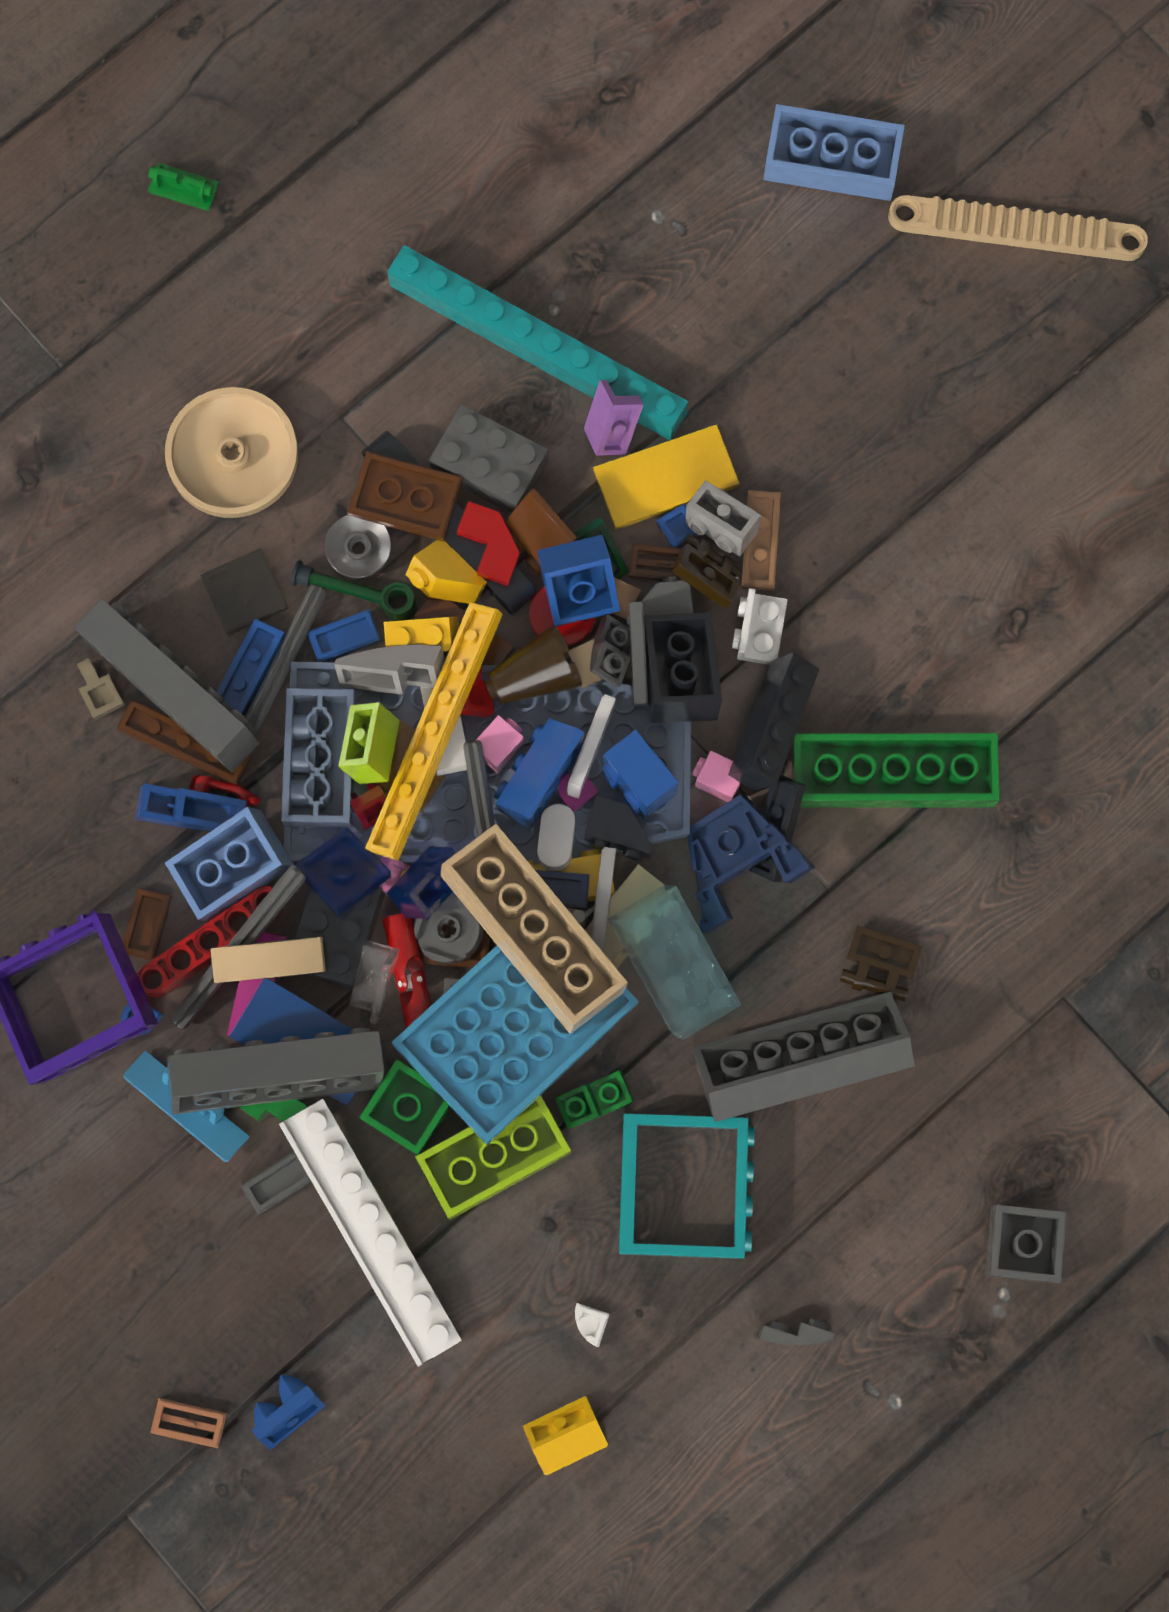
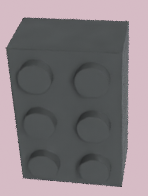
M460 405L429 459V463L432 469L461 476L463 479L461 488L512 514L525 496L534 489L549 462L547 448Z

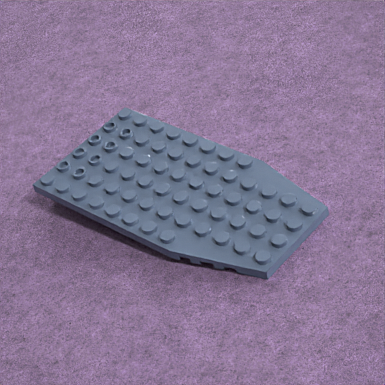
M291 662L290 688H287L281 815V822L284 825L283 847L292 862L379 863L382 856L365 849L374 826L365 830L350 804V801H352L351 794L355 792L359 797L369 791L367 787L369 783H357L338 767L350 705L379 702L400 720L389 781L371 783L375 787L379 785L387 797L424 711L420 686L407 685L403 695L340 687L334 666L335 662ZM482 665V681L490 680L488 672L498 665ZM601 680L586 688L580 686L573 690L501 704L497 698L493 700L494 714L488 718L460 714L465 742L476 740L498 715L505 721L508 718L512 719L523 729L521 735L524 737V745L497 774L486 763L485 767L494 822L527 861H533L534 865L540 864L537 849L543 812L554 804L565 805L559 796V786L531 831L496 810L495 803L497 799L494 798V794L503 780L509 783L515 773L512 770L515 760L521 752L528 753L533 745L529 741L530 737L539 724L545 726L550 718L584 731L585 741L602 696L606 694L616 698L612 716L588 778L598 789L599 794L597 796L624 803L623 799L625 797L620 789L617 787L613 790L601 775L604 772L602 769L603 754L636 729L679 782L676 795L644 820L639 813L635 816L652 845L687 837L690 834L691 721L650 723L648 702L646 705L633 706L632 686L621 683L620 687H615L605 680ZM578 756L576 757L575 761L571 765L566 775L568 773L573 772ZM467 770L437 776V772L435 773L399 858L400 861L406 864L442 865L478 837ZM596 797L574 812L576 825L572 859L581 857L580 853L583 851L595 849L589 846L590 841L584 840V835Z

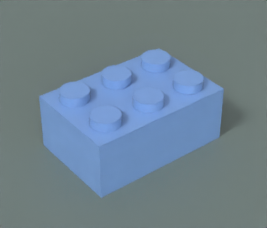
M246 807L165 862L197 919L201 921L212 920L256 889L267 886L282 876L291 865H294L263 812L251 807Z

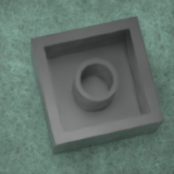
M1005 1205L991 1206L985 1276L1061 1283L1066 1212Z

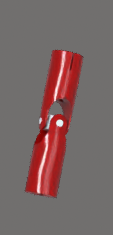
M401 913L382 919L399 992L404 1023L407 1028L432 1003L426 985L418 940L415 937L412 913ZM406 966L409 968L412 974L406 975Z

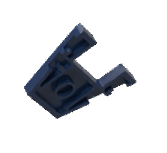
M737 796L690 826V834L687 837L692 871H696L698 885L696 898L700 901L703 920H700V925L703 933H711L733 919L720 892V886L770 855L785 883H792L815 869L814 864L746 796Z

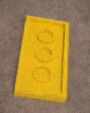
M717 424L593 467V472L615 530L672 511L682 504L686 506L705 480L725 492L739 487V481Z

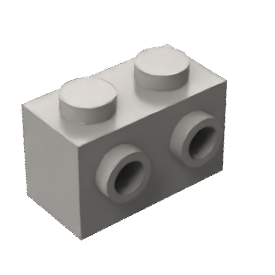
M705 480L686 506L685 522L696 534H705L713 539L716 545L723 551L733 552L740 557L757 535L761 515Z

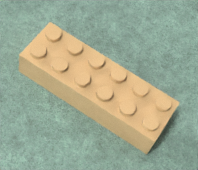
M497 824L493 825L442 864L440 876L570 1035L624 993L628 984L626 979Z

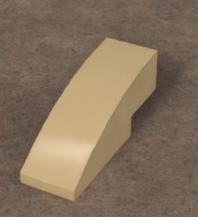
M323 937L211 948L214 983L326 971Z

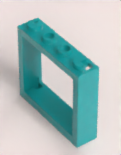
M624 1114L619 1254L744 1259L745 1252H751L752 1231H746V1217H752L753 1196H746L747 1182H753L754 1161H747L748 1147H754L755 1128L754 1126H748V1118L732 1117L715 1122L713 1117ZM637 1126L737 1129L734 1247L633 1243Z

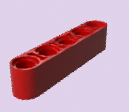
M262 886L144 965L137 974L144 992L153 998L165 996L212 964L211 950H205L203 947L204 939L210 934H216L219 936L217 947L227 946L238 932L232 930V920L238 915H245L249 918L259 906L260 901L271 891L272 887ZM285 906L282 908V910L278 913V915L274 918L272 922L277 920L283 914ZM182 953L190 954V965L183 970L176 969V958ZM155 972L161 973V985L155 989H148L146 985L148 976Z

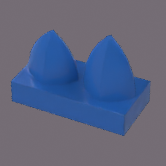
M280 1375L279 1393L283 1403L281 1407L268 1402H256L254 1410L255 1428L252 1431L257 1439L270 1450L326 1406L321 1397L312 1388L290 1375Z

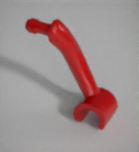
M194 775L191 779L190 790L208 793L209 788L231 793L240 800H246V805L249 807L260 803L259 797H256L240 785L214 780L212 777Z

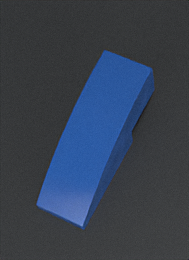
M144 783L139 791L135 820L212 831L245 809L246 800Z

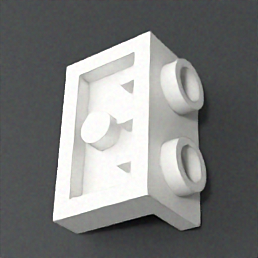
M749 588L747 598H740L737 616L744 617L742 629L735 628L732 648L738 649V660L770 665L771 661L778 659L787 599L755 594L756 589Z

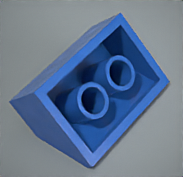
M550 718L545 726L539 724L529 740L533 745L528 753L521 752L512 766V770L515 771L509 783L503 780L494 794V798L497 799L495 803L496 810L530 831L584 744V731Z

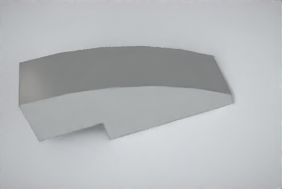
M398 645L350 654L336 659L334 666L340 687L403 695L407 685L433 688L445 658L442 646Z

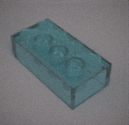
M666 884L608 918L673 1037L685 1040L741 1006L738 997L675 885Z

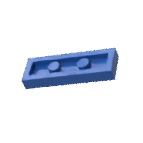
M254 619L217 689V692L225 699V702L232 709L236 708L243 716H245L286 635L283 631L257 619Z

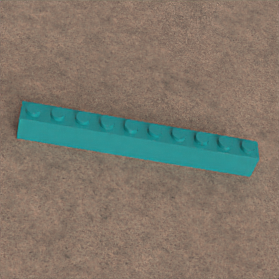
M403 245L387 271L391 287L592 398L595 396L600 380L608 381L615 396H640L643 407L637 423L668 440H672L687 415V400Z

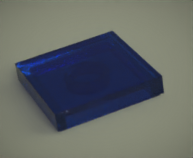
M345 828L294 864L305 872V882L337 915L343 913L391 878V870L372 852L365 849L366 846L348 828Z

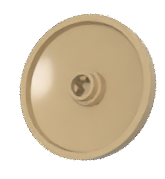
M227 387L215 389L196 397L178 413L167 434L165 461L174 486L188 503L198 510L213 516L238 518L266 509L284 494L296 472L298 443L289 418L273 400L250 389Z

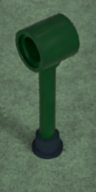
M298 560L294 566L291 576L292 586L300 584L309 587L312 584L378 603L391 621L411 620L416 614L417 603L413 591L404 583H391L381 591L315 572L313 567L303 565L301 560ZM404 597L407 599L404 607L395 609L390 606L395 598Z

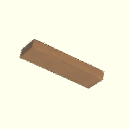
M748 490L747 506L759 513L761 518L757 535L743 552L741 589L751 588L774 591L781 492Z

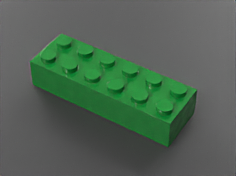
M998 733L795 734L791 745L792 779L806 785L800 808H994L1000 800Z

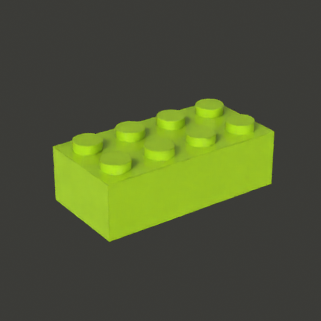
M540 1095L488 1145L468 1127L415 1157L448 1219L451 1220L571 1154V1150Z

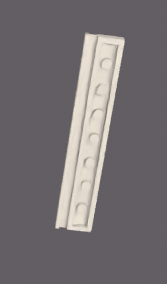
M321 1099L281 1122L279 1125L417 1366L422 1365V1363L462 1341L325 1100Z

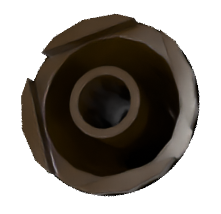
M556 626L548 627L488 672L490 680L484 683L492 701L498 698L500 703L504 704L573 690L582 686L575 662H572L568 653V646Z

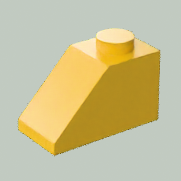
M436 540L415 554L405 574L412 584L429 598L468 604L470 602H478L487 584L482 577L477 576V572L445 541Z

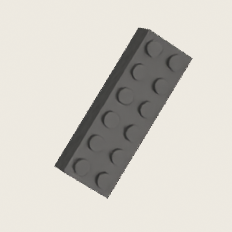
M101 598L74 626V629L96 652L233 773L260 744L253 736L256 729L236 708L232 709L211 686L208 688L187 665L184 666L176 659L177 657L165 645H160L148 630L140 623L136 624L116 602L110 606Z
M891 992L693 1046L699 1078L715 1122L915 1066L911 1038Z
M357 1028L349 1031L347 1035L335 1036L334 1032H323L316 1034L313 1039L301 1040L299 1036H289L280 1039L279 1043L266 1044L263 1040H255L245 1043V1047L231 1048L230 1045L221 1044L210 1047V1051L195 1052V1049L177 1050L174 1052V1055L168 1056V1080L172 1115L377 1090L384 1075L379 1031L370 1032L369 1028Z

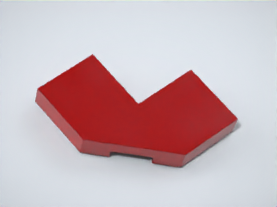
M468 501L457 529V535L487 545L477 570V576L509 586L520 557L517 546L500 512Z

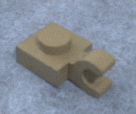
M89 658L77 663L87 685L78 690L94 720L125 706L109 674L100 678Z

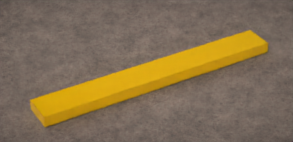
M473 602L469 603L365 849L399 861L503 615L498 609Z

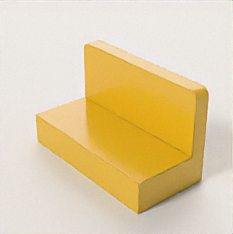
M586 1396L523 1425L532 1451L545 1475H549L608 1446Z

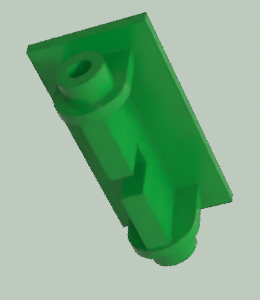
M158 163L157 167L152 165L149 170V178L152 181L148 193L209 212L219 181L162 163Z

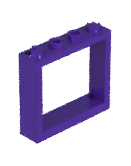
M94 910L88 914H81L76 918L78 922L70 927H67V925L57 927L48 932L49 938L41 942L38 940L31 941L19 948L20 953L10 957L7 955L0 957V1019L29 1085L45 1084L159 1025L109 913H97ZM98 932L134 1016L44 1061L9 978Z

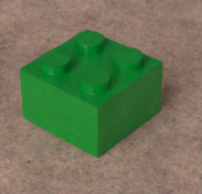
M396 1059L359 1118L409 1151L419 1155L425 1151L451 1110V1107L417 1071Z

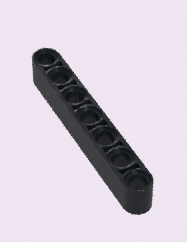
M387 430L361 452L364 458L366 451L420 465ZM456 503L444 541L477 572L487 545L457 535V529L464 511ZM515 567L509 586L483 578L487 582L485 589L512 616L537 593L532 583L517 567Z

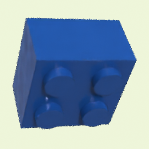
M603 535L537 550L547 601L555 626L620 611L611 560Z
M636 729L603 754L602 769L604 772L601 774L613 790L617 787L620 789L625 797L623 799L624 804L630 806L635 816L639 813L645 820L676 795L679 782Z

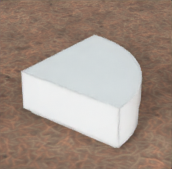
M577 1303L575 1308L577 1327L589 1343L599 1347L610 1314Z

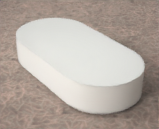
M562 804L549 806L541 816L537 854L540 864L549 871L563 870L572 859L576 825L575 816L569 807Z

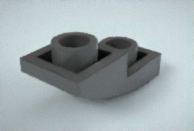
M610 615L601 618L592 648L590 672L613 686L620 687L631 659L627 655L630 646V629Z
M809 1318L807 1324L799 1322L796 1334L793 1335L790 1334V1326L771 1320L770 1327L761 1326L758 1339L780 1344L812 1345L832 1341L835 1333L827 1331L829 1324Z

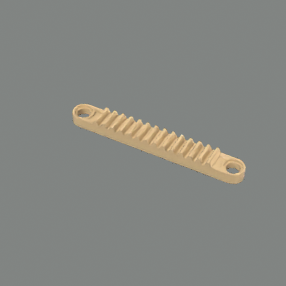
M910 195L899 196L891 203L888 213L891 226L901 232L1123 261L1138 259L1144 253L1148 243L1146 232L1140 226L1134 224L1111 222L1107 218L1096 220L1093 216L1083 218L1082 215H1076L1072 217L1068 213L1057 215L1054 211L1050 213H1044L1043 210L1033 212L1030 208L1019 210L1015 206L1011 208H1006L1004 205L995 207L991 203L980 205L977 201L967 203L965 200H960L956 202L952 198L941 200L938 196L933 198ZM903 206L912 209L914 217L908 221L901 220L896 215V210ZM1125 236L1135 237L1139 242V247L1135 250L1126 249L1122 244V238Z

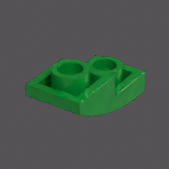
M622 1070L555 1098L568 1130L635 1102Z

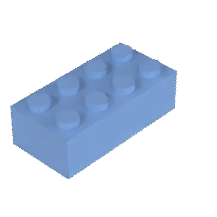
M776 104L763 180L891 201L905 125Z

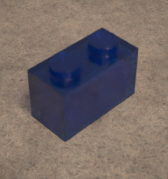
M429 846L386 892L405 917L429 919L453 893L452 889L440 876L442 864L456 854L452 847Z

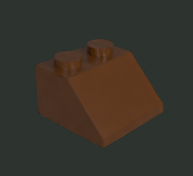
M532 489L505 521L517 549H520L527 556L525 562L536 576L541 573L537 550L577 541V537L535 489Z

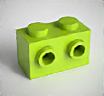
M379 702L350 705L338 767L359 784L388 782L400 720Z

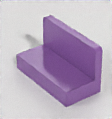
M607 380L599 381L584 426V432L596 456L626 455L643 407V402L640 396H615Z

